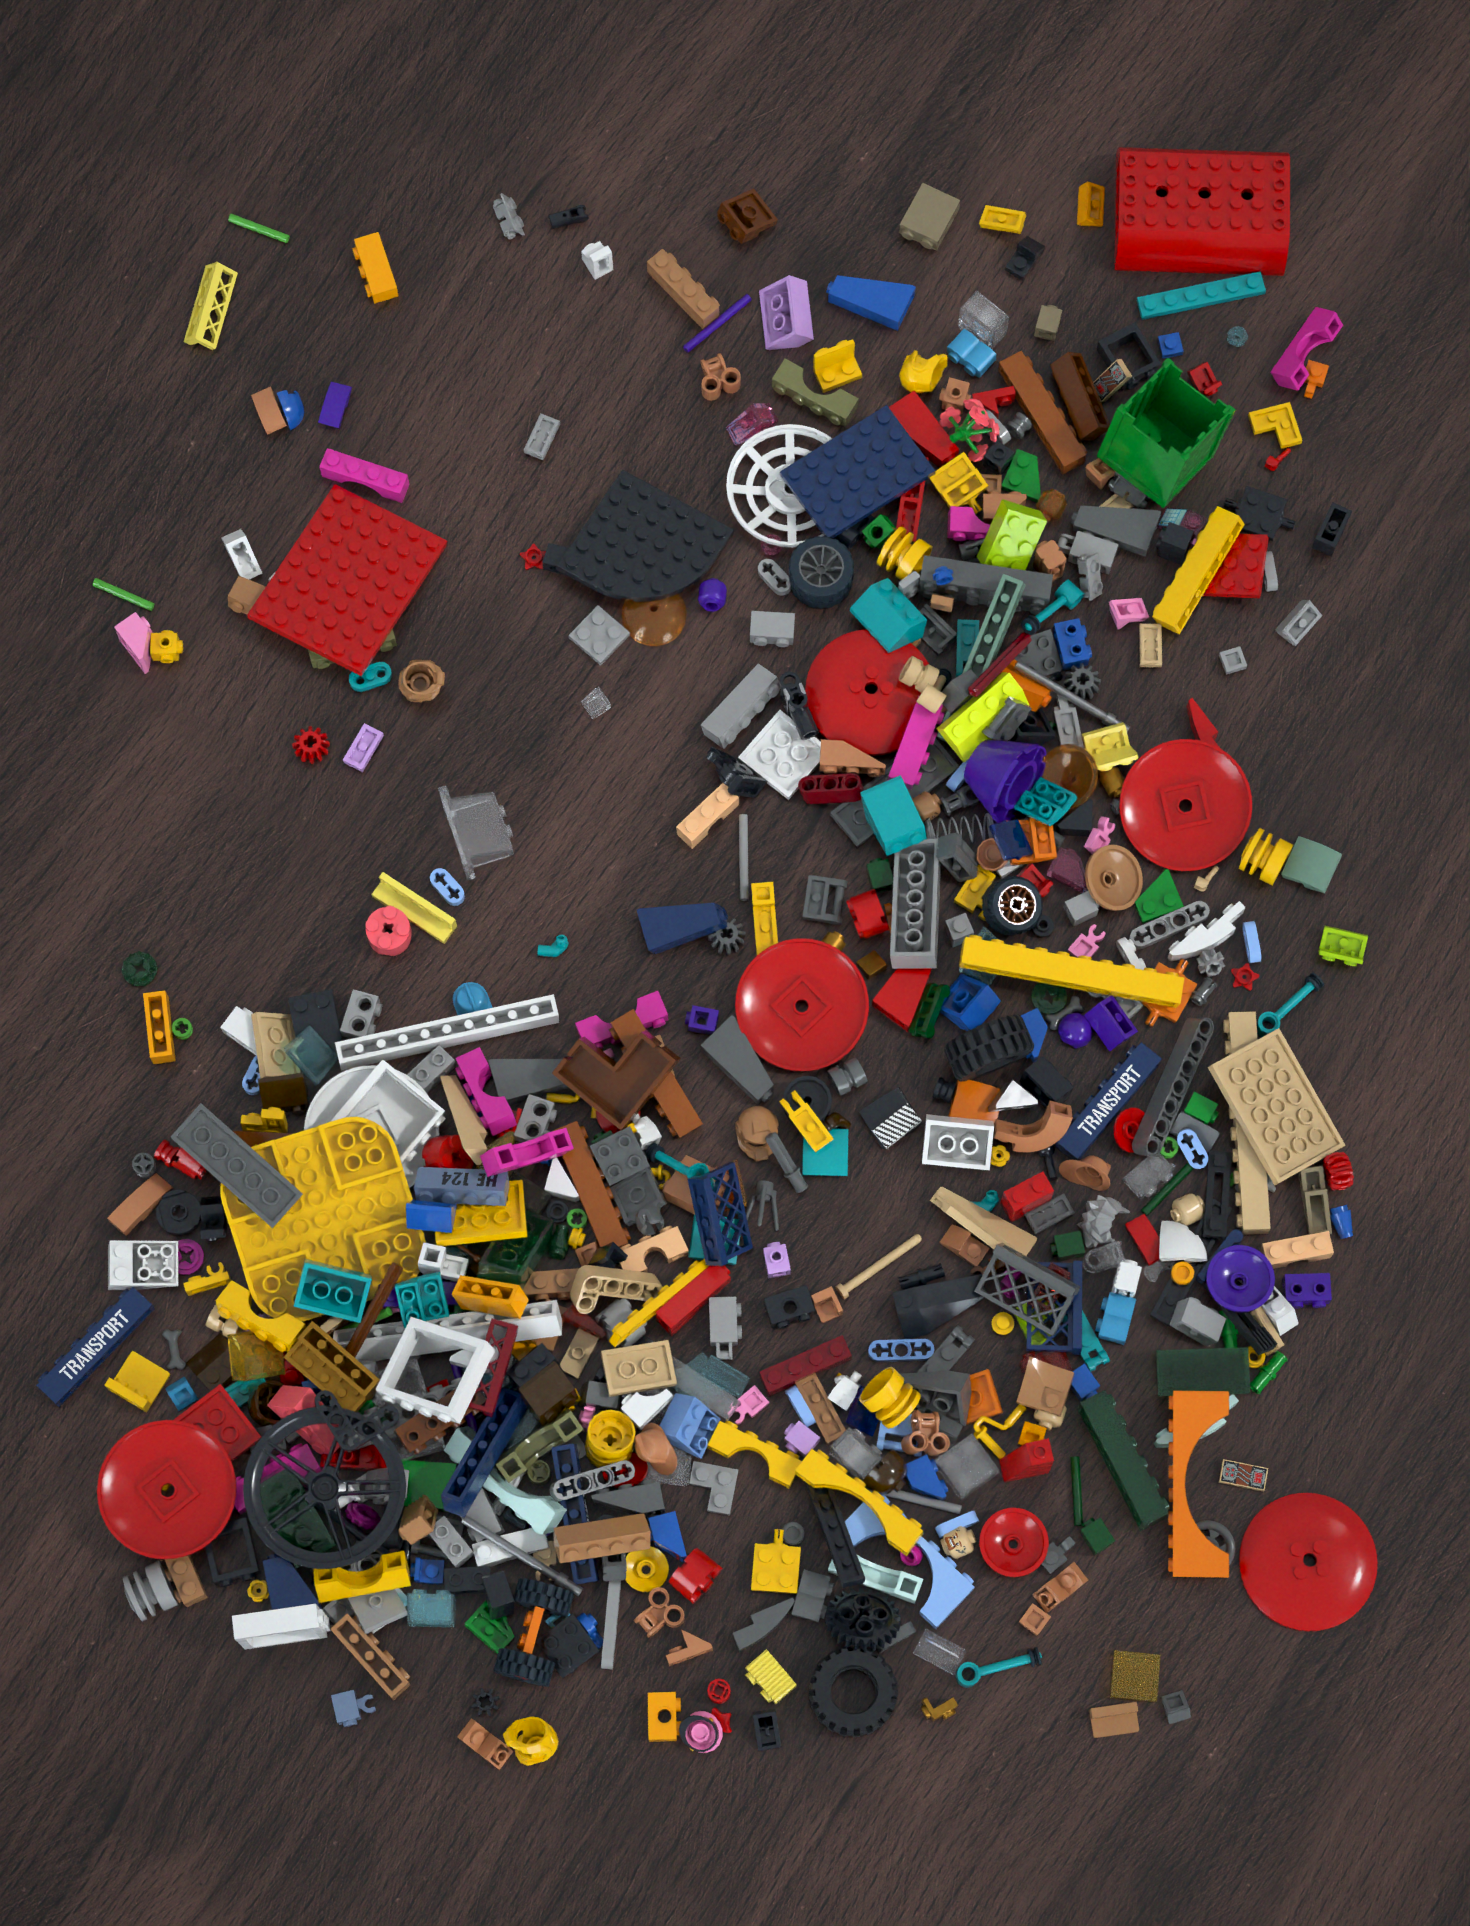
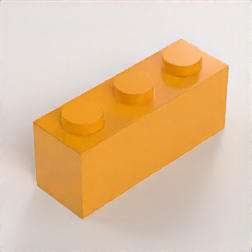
M379 232L354 239L355 247L352 250L355 260L360 259L362 265L358 266L361 278H366L368 283L364 285L367 296H372L374 304L398 297L397 286Z
M166 991L143 993L150 1059L153 1064L174 1062L176 1059L169 997Z
M460 1275L452 1292V1296L461 1309L518 1319L521 1318L529 1300L520 1285Z

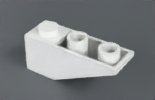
M1274 1286L1271 1296L1262 1305V1308L1274 1325L1277 1333L1281 1336L1299 1323L1295 1309Z

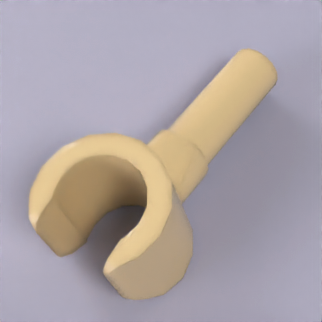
M1214 866L1205 879L1198 876L1194 888L1204 892L1211 878L1219 870V867Z

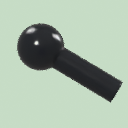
M1054 1145L1037 1151L1038 1155L1044 1159L1049 1181L1058 1179L1052 1158L1055 1151Z

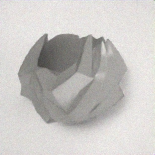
M1097 1195L1095 1201H1087V1212L1082 1214L1084 1221L1077 1224L1083 1230L1086 1247H1096L1098 1243L1115 1241V1239L1111 1238V1232L1109 1231L1112 1227V1221L1118 1213H1130V1211L1122 1207L1119 1201L1111 1197L1104 1198Z

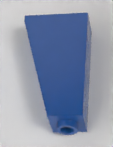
M837 275L835 281L829 283L826 293H828L829 303L898 331L915 296L916 287L908 284Z

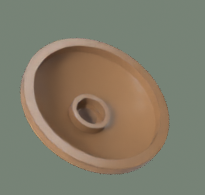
M1106 845L1097 849L1087 862L1085 870L1086 885L1091 897L1097 904L1107 910L1119 911L1127 909L1135 903L1142 890L1143 877L1137 859L1129 850L1119 845Z

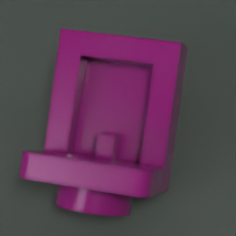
M1021 1271L1012 1273L1015 1282L1023 1274ZM1005 1275L1001 1280V1290L1012 1288L1009 1275ZM1013 1290L1003 1293L1009 1299L1013 1297L1016 1300Z

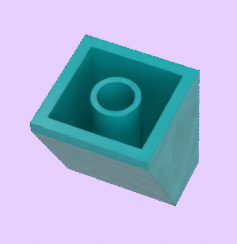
M901 775L860 792L866 820L886 856L927 839L925 826Z

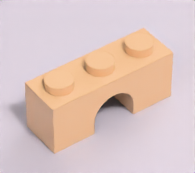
M722 783L676 826L677 835L693 849L708 835V830L718 819L722 818L724 820L739 805V797L730 795L728 786Z
M667 1226L659 1231L660 1234L654 1237L650 1235L639 1240L640 1243L631 1246V1244L622 1246L621 1249L628 1257L625 1261L619 1263L621 1269L648 1273L644 1259L647 1254L653 1251L661 1252L668 1264L687 1256L689 1250L678 1226L674 1228Z
M1329 1231L1262 1243L1260 1247V1252L1267 1257L1273 1269L1286 1267L1292 1262L1301 1260L1312 1262L1328 1259L1334 1253Z

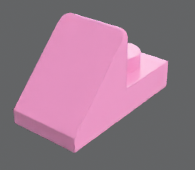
M1142 598L1111 600L1109 602L1110 613L1117 630L1129 622L1145 621L1149 618Z

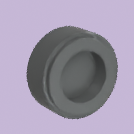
M789 1522L783 1527V1541L786 1544L796 1546L803 1541L805 1533L799 1523Z

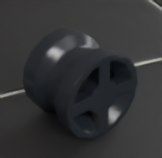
M939 1077L932 1098L944 1099V1102L949 1104L956 1087V1082L952 1081L949 1083L944 1078Z

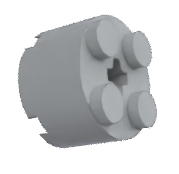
M625 1298L621 1300L615 1299L595 1317L596 1323L599 1321L602 1323L603 1326L600 1330L608 1340L613 1335L612 1329L619 1322L624 1324L628 1321L627 1317L633 1312L631 1304ZM647 1322L617 1346H632L646 1333L644 1327L647 1325Z

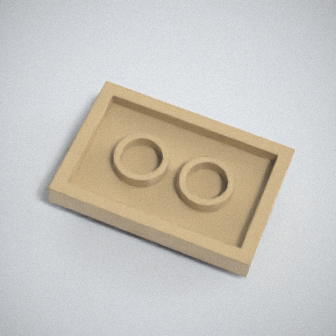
M265 1012L251 1014L260 1078L300 1073L291 1014Z
M669 1340L601 1351L609 1397L677 1385Z

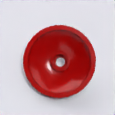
M1006 1508L994 1513L985 1522L980 1533L979 1545L984 1561L992 1570L1007 1577H1022L1032 1573L1042 1564L1047 1555L1049 1540L1045 1526L1033 1513L1021 1508ZM1015 1541L1017 1547L1014 1549L1010 1548L1009 1542Z

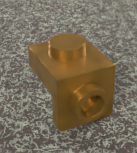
M926 1697L922 1699L923 1705L920 1708L927 1719L931 1717L934 1722L940 1717H943L945 1720L956 1713L954 1709L958 1707V1704L953 1697L933 1709Z

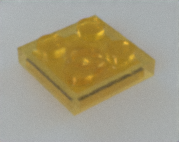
M1114 1650L1110 1698L1157 1702L1161 1655Z

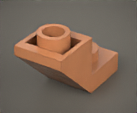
M1073 1562L1055 1578L1043 1585L1033 1596L1044 1611L1048 1613L1077 1591L1088 1579L1076 1563Z
M472 1718L457 1736L499 1770L513 1753L512 1749Z

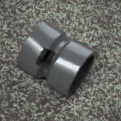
M856 1057L843 1062V1067L837 1065L827 1070L828 1078L839 1096L850 1092L852 1086L858 1088L868 1083L865 1072Z

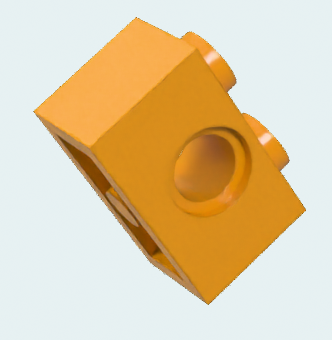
M676 1692L648 1693L649 1742L677 1741L681 1721H677L676 1712H681V1698H676ZM662 1711L670 1712L671 1720L667 1723L660 1722L658 1720L659 1713Z

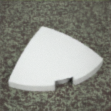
M1174 1221L1161 1222L1159 1259L1161 1262L1184 1260L1187 1263L1208 1261L1207 1252L1200 1237L1190 1231L1186 1225Z

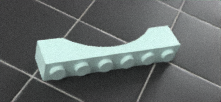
M469 1426L455 1430L444 1449L450 1455L449 1458L453 1462L460 1463L476 1432ZM495 1466L483 1485L486 1490L493 1492L499 1497L498 1500L502 1504L513 1509L517 1517L527 1521L538 1534L543 1535L554 1532V1528L558 1526L567 1511L551 1496L532 1495L517 1489L507 1482Z

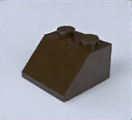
M303 1072L258 1079L263 1109L276 1107L284 1112L292 1111V1114L304 1113L305 1109H309L308 1087Z
M220 1333L186 1362V1365L209 1391H212L219 1384L225 1389L249 1368L247 1362Z
M555 1361L518 1389L526 1408L542 1426L556 1419L560 1412L565 1408L573 1406L579 1398L575 1388Z

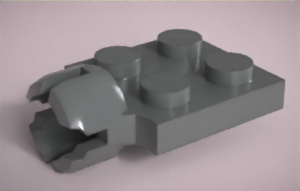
M650 1167L625 1178L610 1188L624 1222L628 1226L636 1224L639 1231L645 1236L656 1234L652 1224H656L658 1231L662 1230L664 1219L660 1210L667 1203Z

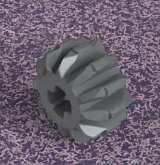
M1082 663L1079 669L1073 665L1071 672H1066L1065 677L1067 679L1064 680L1063 684L1067 686V690L1085 700V695L1092 699L1093 693L1099 692L1098 685L1101 684V679L1097 678L1098 671L1091 672V665L1084 669V664ZM1079 680H1084L1085 685H1081Z
M732 918L730 923L727 922L728 927L708 935V940L713 941L711 947L717 948L719 946V954L724 949H726L727 955L731 954V949L738 952V945H744L745 943L742 938L746 936V932L740 931L743 928L741 923L735 925V918ZM724 933H726L727 935L731 934V938H730V939H728L727 937H724V938H723V934H724Z

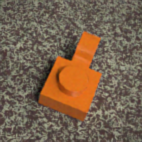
M1308 360L1306 369L1309 376L1304 382L1308 383L1304 397L1312 399L1316 386L1323 387L1329 368L1328 365Z

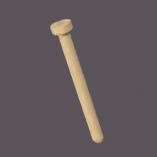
M919 1234L914 1235L846 1284L842 1285L840 1283L835 1286L843 1299L849 1297L848 1293L920 1243L922 1240Z

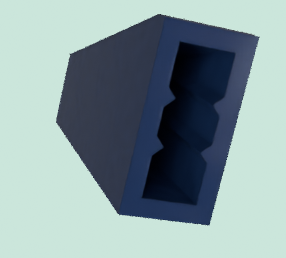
M716 903L637 909L648 951L655 954L728 927L726 922L728 919L727 912L724 907Z

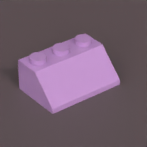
M788 275L759 290L765 347L767 350L800 347L814 340L807 281Z

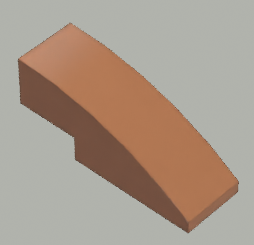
M156 1173L127 1197L107 1219L127 1236L141 1220H145L157 1207L162 1197L170 1192L173 1187Z

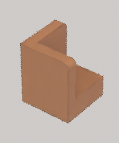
M832 1286L811 1295L814 1308L821 1323H826L843 1315V1309Z

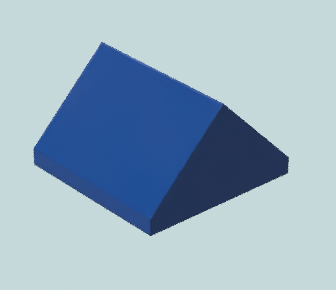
M411 1200L406 1203L407 1229L452 1233L457 1204Z

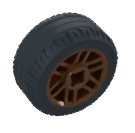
M1010 876L993 882L986 890L982 901L985 920L992 929L1004 935H1017L1031 930L1038 923L1043 910V901L1038 888L1029 880L1019 876Z

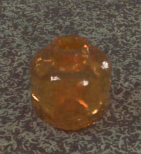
M1052 488L1050 491L1045 490L1042 492L1035 507L1042 512L1048 522L1051 519L1058 520L1067 506L1066 496Z

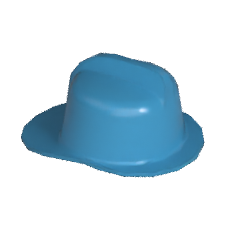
M464 983L453 994V1005L457 1015L493 1008L486 990L478 983Z

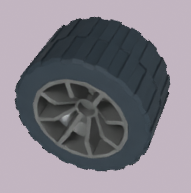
M815 536L800 543L792 552L789 561V582L793 595L801 603L811 608H831L841 603L848 596L849 591H851L854 562L850 551L838 540L827 536Z

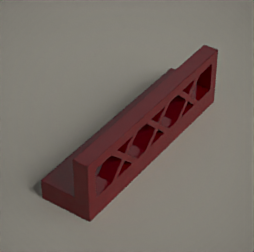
M491 1318L485 1341L490 1343L492 1338L494 1343L491 1346L497 1347L500 1356L499 1359L491 1363L489 1362L486 1368H490L494 1375L493 1380L485 1385L480 1381L481 1387L476 1389L474 1393L476 1394L481 1390L484 1391L487 1396L485 1406L472 1403L471 1400L468 1408L482 1411L484 1415L493 1417L517 1337L518 1325ZM495 1325L507 1328L506 1336L496 1341L492 1334ZM502 1342H504V1343H503V1346H502V1349H501L500 1346H499V1344L502 1343ZM495 1364H497L496 1369H495V1371H494V1369H493L492 1366H494ZM490 1386V1390L488 1393L485 1388Z

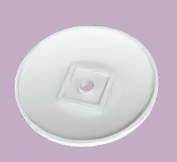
M377 1066L355 1067L330 1079L313 1098L306 1115L304 1130L330 1122ZM396 1070L408 1081H410L414 1086H416L420 1091L427 1095L424 1089L415 1080L410 1078L408 1075ZM385 1073L349 1117L366 1118L383 1127L392 1137L400 1156L435 1113ZM434 1126L429 1132L431 1137L429 1139L439 1136V1127L436 1128ZM421 1144L414 1150L417 1153L409 1163L405 1161L402 1164L409 1188L415 1184L418 1167L426 1166L425 1159H422L424 1145L422 1146Z

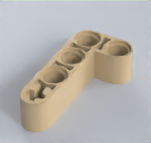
M584 1265L576 1273L570 1291V1299L580 1313L587 1314L595 1308L599 1295L647 1301L650 1297L655 1299L659 1296L657 1293L663 1286L652 1273Z

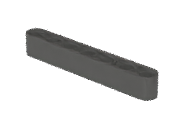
M1192 1016L1185 1021L1133 1139L1132 1149L1135 1154L1154 1157L1161 1152L1212 1036L1214 1024L1210 1018Z

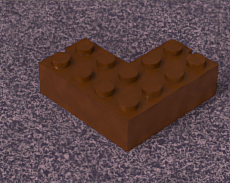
M647 1030L642 1031L617 1063L586 1037H582L577 1040L567 1053L568 1056L562 1059L552 1074L617 1128L623 1130L631 1123L681 1058L667 1046L660 1047L662 1042Z

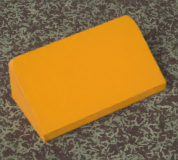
M1088 181L1079 187L1077 225L1103 226L1105 187Z

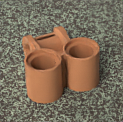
M718 353L714 358L700 360L705 375L701 383L702 395L705 399L710 401L716 400L720 396L721 389L727 393H735L740 389V372L736 368H726L721 353ZM728 378H734L736 381L734 383H728L726 380ZM714 385L716 389L708 390L706 387Z
M919 1410L913 1411L911 1416L912 1433L903 1437L901 1441V1447L906 1454L914 1455L924 1450L927 1455L936 1456L948 1450L950 1441L947 1435L939 1432L940 1417L938 1412L921 1413ZM912 1438L917 1441V1448L913 1446ZM933 1440L938 1442L939 1449L934 1447Z
M661 1587L651 1590L649 1593V1603L651 1606L634 1619V1622L639 1623L647 1632L648 1638L655 1635L665 1624L671 1628H678L684 1623L683 1609L678 1605L668 1606L670 1602L667 1590ZM661 1593L665 1595L666 1600L663 1604L658 1605L653 1602V1596ZM671 1611H678L681 1617L679 1621L671 1622L667 1618L668 1614Z

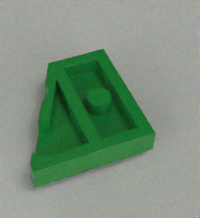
M1017 449L1001 489L1007 492L1017 491L1021 494H1026V499L1040 503L1041 491L1037 456Z
M1166 869L1134 903L1142 924L1184 907L1169 869Z
M486 1600L464 1624L467 1629L497 1655L499 1648H506L515 1637L506 1616L494 1620L490 1619Z

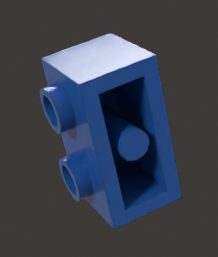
M1079 618L1054 623L1053 635L1062 670H1069L1073 665L1079 668L1082 663L1084 666H1088L1089 659L1092 657L1090 645H1086L1085 642L1087 637L1085 625H1081Z

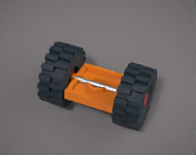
M519 1578L513 1597L514 1602L532 1610L526 1612L523 1626H526V1631L520 1635L517 1644L520 1652L499 1648L493 1672L522 1682L549 1687L555 1663L531 1654L543 1612L568 1617L574 1593L552 1584Z

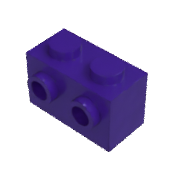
M1113 995L1099 1002L1084 1015L1109 1051L1120 1046L1138 1032Z
M1330 1273L1285 1274L1282 1278L1283 1296L1294 1309L1303 1308V1305H1312L1313 1308H1324L1332 1300Z

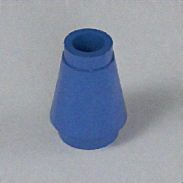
M1347 1205L1329 1209L1331 1213L1330 1219L1340 1239L1353 1236L1351 1210H1348Z

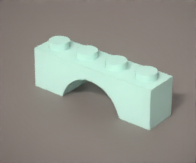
M857 1555L865 1576V1583H862V1585L915 1604L923 1582L922 1578L877 1565ZM831 1560L828 1572L838 1576L833 1560Z

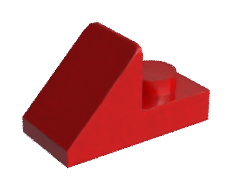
M1014 386L972 394L971 399L979 400L984 409L991 411L998 419L997 405H1010L1015 401L1016 393Z

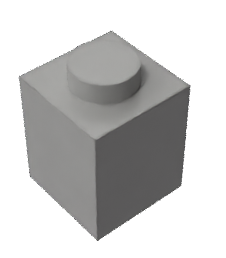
M1086 891L1065 901L1063 908L1074 927L1097 916L1100 906L1091 897L1089 891Z
M966 913L945 920L944 929L952 948L962 944L965 937L974 935Z

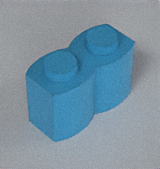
M963 329L947 346L949 359L956 364L964 365V370L971 376L975 375L980 378L996 361V353L966 329Z
M1110 1292L1108 1297L1103 1298L1101 1310L1105 1311L1103 1319L1098 1318L1095 1331L1099 1332L1098 1338L1122 1345L1125 1344L1136 1302L1135 1298Z

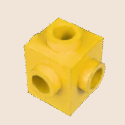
M164 630L161 633H151L150 654L153 661H160L162 663L179 661V653H183V640H179L178 634L170 630Z

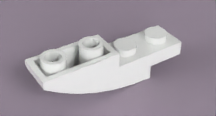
M1240 901L1236 905L1230 904L1222 912L1224 915L1219 920L1215 918L1207 925L1208 930L1202 924L1197 928L1195 926L1191 927L1185 933L1186 938L1181 942L1177 940L1168 949L1170 951L1168 959L1170 961L1192 958L1200 955L1202 951L1211 950L1223 943L1234 934L1236 928L1232 923L1243 914L1245 906Z

